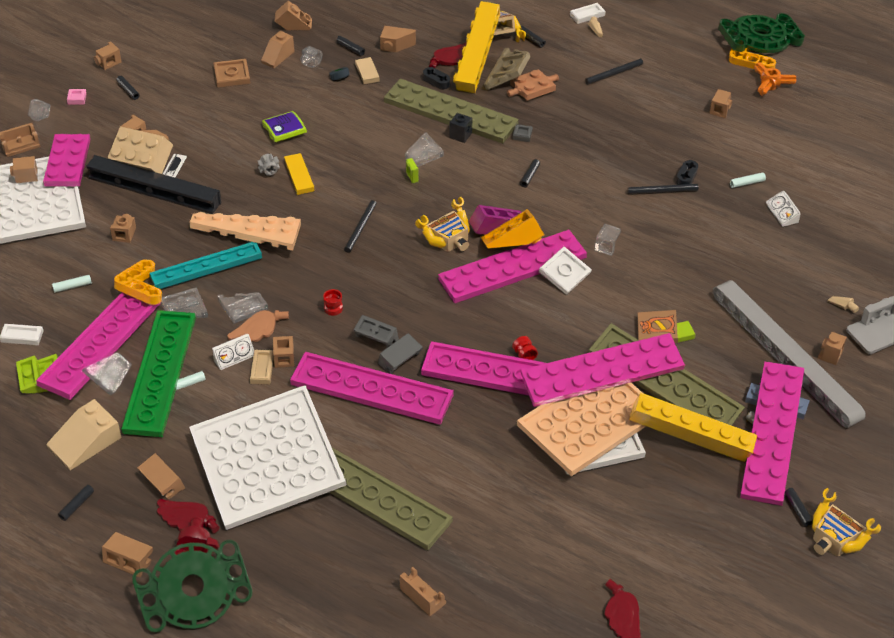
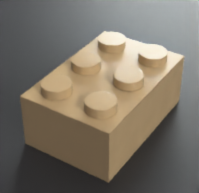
M120 126L108 159L162 174L173 144L164 136Z

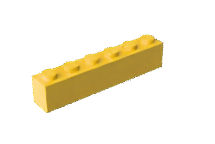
M481 1L479 7H476L475 20L471 22V33L467 34V45L462 50L463 58L458 62L459 70L458 73H455L453 82L456 84V90L476 93L500 17V4Z
M640 393L635 400L629 418L630 421L743 462L753 453L757 438L756 434Z

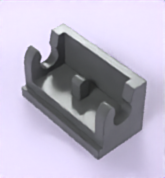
M364 315L361 316L353 330L357 337L362 338V335L386 344L387 348L392 345V342L399 340L396 327Z
M408 333L380 353L378 365L389 374L394 373L393 370H396L413 355L417 356L420 354L419 352L422 351L423 347Z

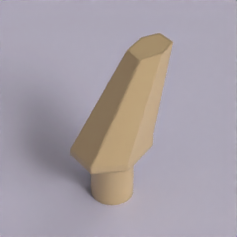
M591 17L588 25L596 35L602 37L603 33L597 17Z
M833 296L828 299L829 303L844 310L850 309L854 313L859 310V307L853 303V298Z

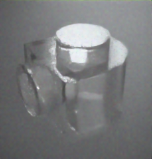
M307 46L302 50L300 60L304 65L314 68L321 62L323 53L319 49Z
M38 99L31 100L28 116L34 121L48 118L51 105Z

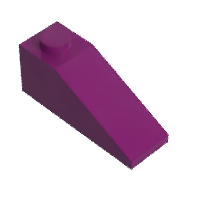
M478 205L468 222L475 233L480 235L487 234L522 212L519 210Z

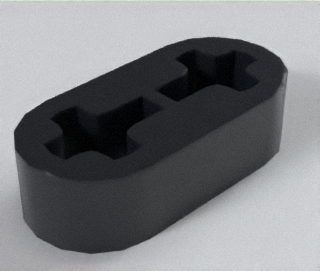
M433 67L423 70V80L438 89L444 90L450 87L451 78L449 75Z
M687 160L682 164L677 174V185L693 183L699 166L696 161Z

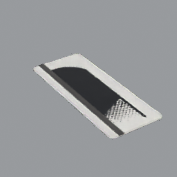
M174 154L163 174L176 177L187 156Z

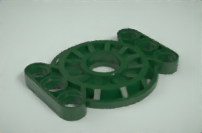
M785 13L777 14L776 20L763 15L742 16L735 21L721 19L718 30L730 47L738 52H743L747 48L761 53H776L785 50L789 44L795 46L802 45L805 35L793 19ZM756 31H762V32H764V33H766V34H760V33H757Z
M225 540L220 544L218 550L203 543L178 545L170 549L159 559L152 573L148 569L141 568L136 570L132 577L146 626L153 632L161 631L165 627L166 621L182 628L195 629L205 627L223 616L233 599L241 603L246 602L252 597L253 593L239 546L233 540ZM227 543L235 547V553L232 556H226L222 552L223 546ZM194 546L203 547L209 550L207 553L202 551H194ZM189 547V551L178 555L174 553V551L180 548ZM212 552L217 554L216 558L211 556ZM170 554L172 558L163 568L159 565L163 559ZM235 564L239 565L242 569L241 575L237 578L229 574L230 567ZM157 570L161 572L159 578L155 576ZM140 572H146L149 575V582L145 585H139L136 582V575ZM191 574L201 577L204 583L203 591L194 597L187 596L182 590L183 579ZM239 586H245L248 589V596L244 599H239L236 596V589ZM148 593L156 597V602L151 607L145 606L142 601L144 595ZM226 593L230 595L229 600L225 599ZM222 603L226 606L222 612L215 617L213 613L219 609ZM169 612L174 615L173 619L168 617ZM153 615H159L162 618L163 623L159 628H152L149 624V620ZM208 616L212 619L202 624L196 623V620L204 619ZM178 618L192 620V625H184L178 623L177 620Z

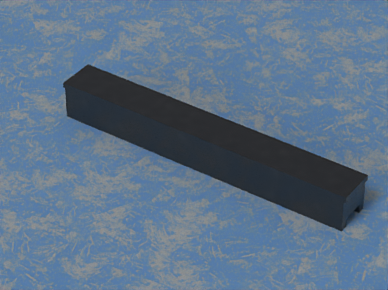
M94 155L86 165V168L90 169L88 177L91 180L205 213L213 214L218 206L222 204L220 190L97 155Z

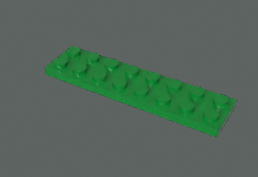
M157 310L123 422V434L163 437L177 382L195 324V313Z

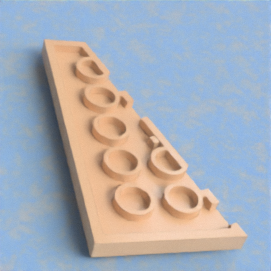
M198 212L196 214L193 213L190 220V228L206 232L216 230L220 231V235L234 234L235 238L260 244L271 242L274 247L284 245L287 246L288 250L292 251L301 226V219H295L294 217L277 218L276 216L259 217L258 215L241 216L240 214L223 215L221 213L205 214Z

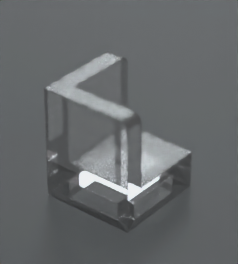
M604 224L596 236L595 250L612 256L615 250V241L620 235L621 229Z

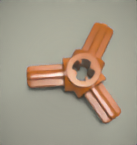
M760 62L754 66V70L761 75V85L757 89L761 96L767 94L769 90L777 89V87H780V84L796 83V75H781L778 69H767Z

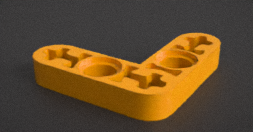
M747 48L743 52L733 49L730 51L729 62L734 65L754 69V66L760 62L767 69L775 68L776 66L775 59L750 53Z
M141 260L115 276L114 288L151 305L159 304L162 301V291L143 282L150 277V272L155 271V263L152 260Z

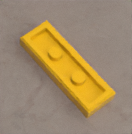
M301 153L284 156V161L297 195L314 192V185Z

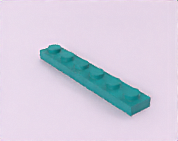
M250 242L150 272V279L154 287L162 289L261 259L262 252L256 242Z

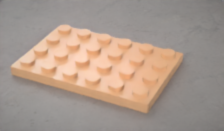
M627 383L540 405L518 419L517 426L570 476H573L646 427L629 420L633 404L642 392L632 383Z

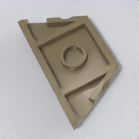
M505 48L484 83L486 90L519 77L530 59L529 52L517 49L510 52L509 48Z

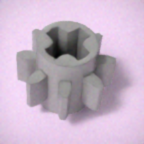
M271 153L263 155L257 161L260 173L265 172L266 176L273 175L277 172V169H280L278 157L273 158Z

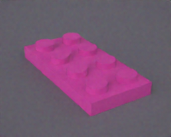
M55 134L43 180L44 186H80L91 140L90 134Z

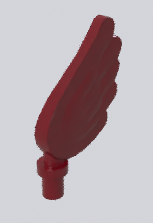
M467 43L436 50L433 58L430 60L429 67L435 68L439 64L458 65L459 60L463 58V47H466Z
M164 499L157 501V506L159 507L157 513L170 527H178L180 531L190 526L191 518L200 517L204 520L203 525L209 527L213 533L220 529L214 516L209 515L207 507L203 504Z
M609 579L605 586L612 591L614 596L606 606L605 617L609 620L610 629L615 631L616 635L620 638H641L639 605L636 597L629 592H624L622 585H618L612 579Z

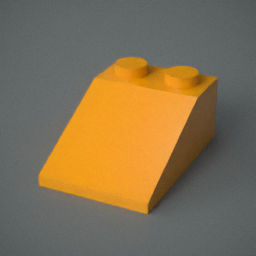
M526 209L485 234L481 239L487 248L508 247L537 243L542 239L541 237L544 233L534 216Z

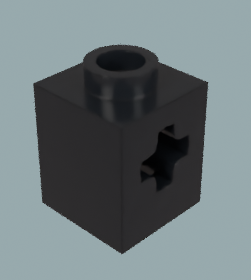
M456 113L449 122V138L465 143L472 134V117Z

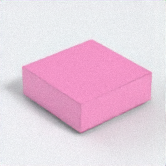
M69 89L68 105L85 104L86 89Z

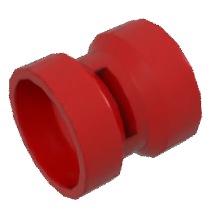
M336 289L327 290L323 295L324 311L330 316L339 315L343 310L342 293Z
M521 336L513 342L512 348L519 358L534 360L538 356V351L532 345L529 337Z

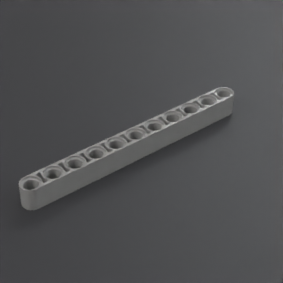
M729 280L713 288L715 299L780 364L805 368L802 386L843 427L849 428L865 419V411L861 405L734 281Z

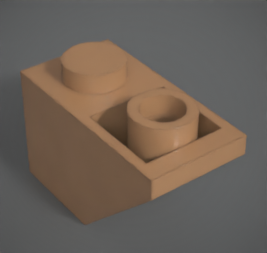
M287 1L275 13V22L286 30H310L312 27V18L290 1Z

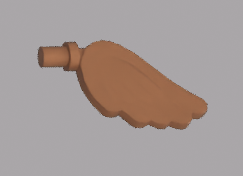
M266 310L259 311L240 327L229 333L227 336L228 340L231 341L245 334H249L251 342H258L263 337H270L275 329L276 321L289 319V311L279 312V310H275V313Z

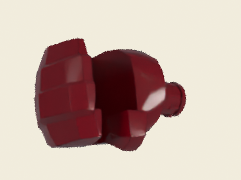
M200 517L191 518L190 526L180 530L176 546L186 543H203L217 550L219 543L216 539L211 538L209 532L203 528L204 520ZM194 546V551H202L207 553L209 550L203 547ZM189 547L180 548L175 551V554L178 555L189 551Z

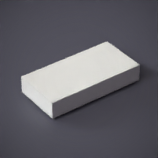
M598 3L571 10L570 16L579 24L591 20L593 16L597 18L605 16V10Z
M4 324L0 335V342L39 345L43 334V327Z

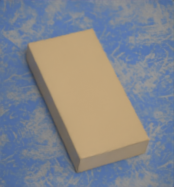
M371 57L355 60V65L363 84L380 81Z
M254 350L250 384H270L274 362L273 350Z

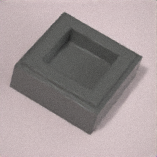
M516 124L513 140L530 142L533 127Z

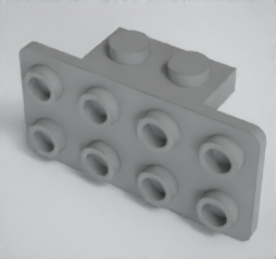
M894 296L884 298L875 304H869L864 309L861 321L847 327V333L867 354H872L894 345Z

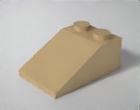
M94 399L79 408L46 445L69 470H72L119 440L121 433L118 422Z

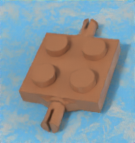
M539 69L533 70L511 79L510 84L514 89L507 90V95L511 97L518 94L526 100H530L556 91V85L553 82L558 81L559 76L557 74L546 76Z

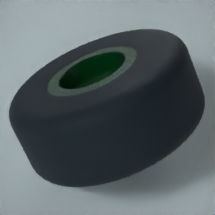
M347 67L331 71L329 75L331 80L335 81L349 76L350 73Z

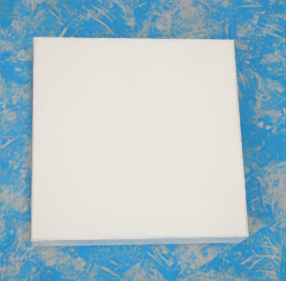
M563 247L539 269V272L567 295L591 273L592 269L567 248Z

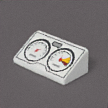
M785 191L766 201L767 206L782 227L799 223L800 211Z
M249 334L212 348L214 362L220 370L254 357V349Z

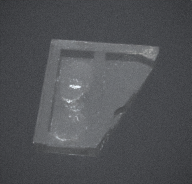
M427 132L405 153V159L412 158L417 167L444 156V151Z
M197 287L162 297L161 304L164 311L195 313L197 318L208 317Z
M259 292L235 294V297L224 298L223 294L217 296L218 302L234 324L251 317L259 311L268 310V304Z
M117 352L83 368L82 372L109 395H112L119 387L132 364Z

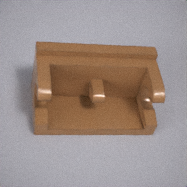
M33 123L0 132L1 145L7 157L40 147Z
M156 453L137 467L162 495L166 494L165 497L167 499L172 498L179 491L185 489L181 479Z
M117 532L102 546L103 562L130 574H134L136 570L141 568L146 569L152 561L148 558L153 552L152 546ZM143 572L138 573L136 576L141 577Z
M414 567L411 568L409 576L405 572L400 575V590L429 616L446 604L445 595L442 592H435L417 575V570Z

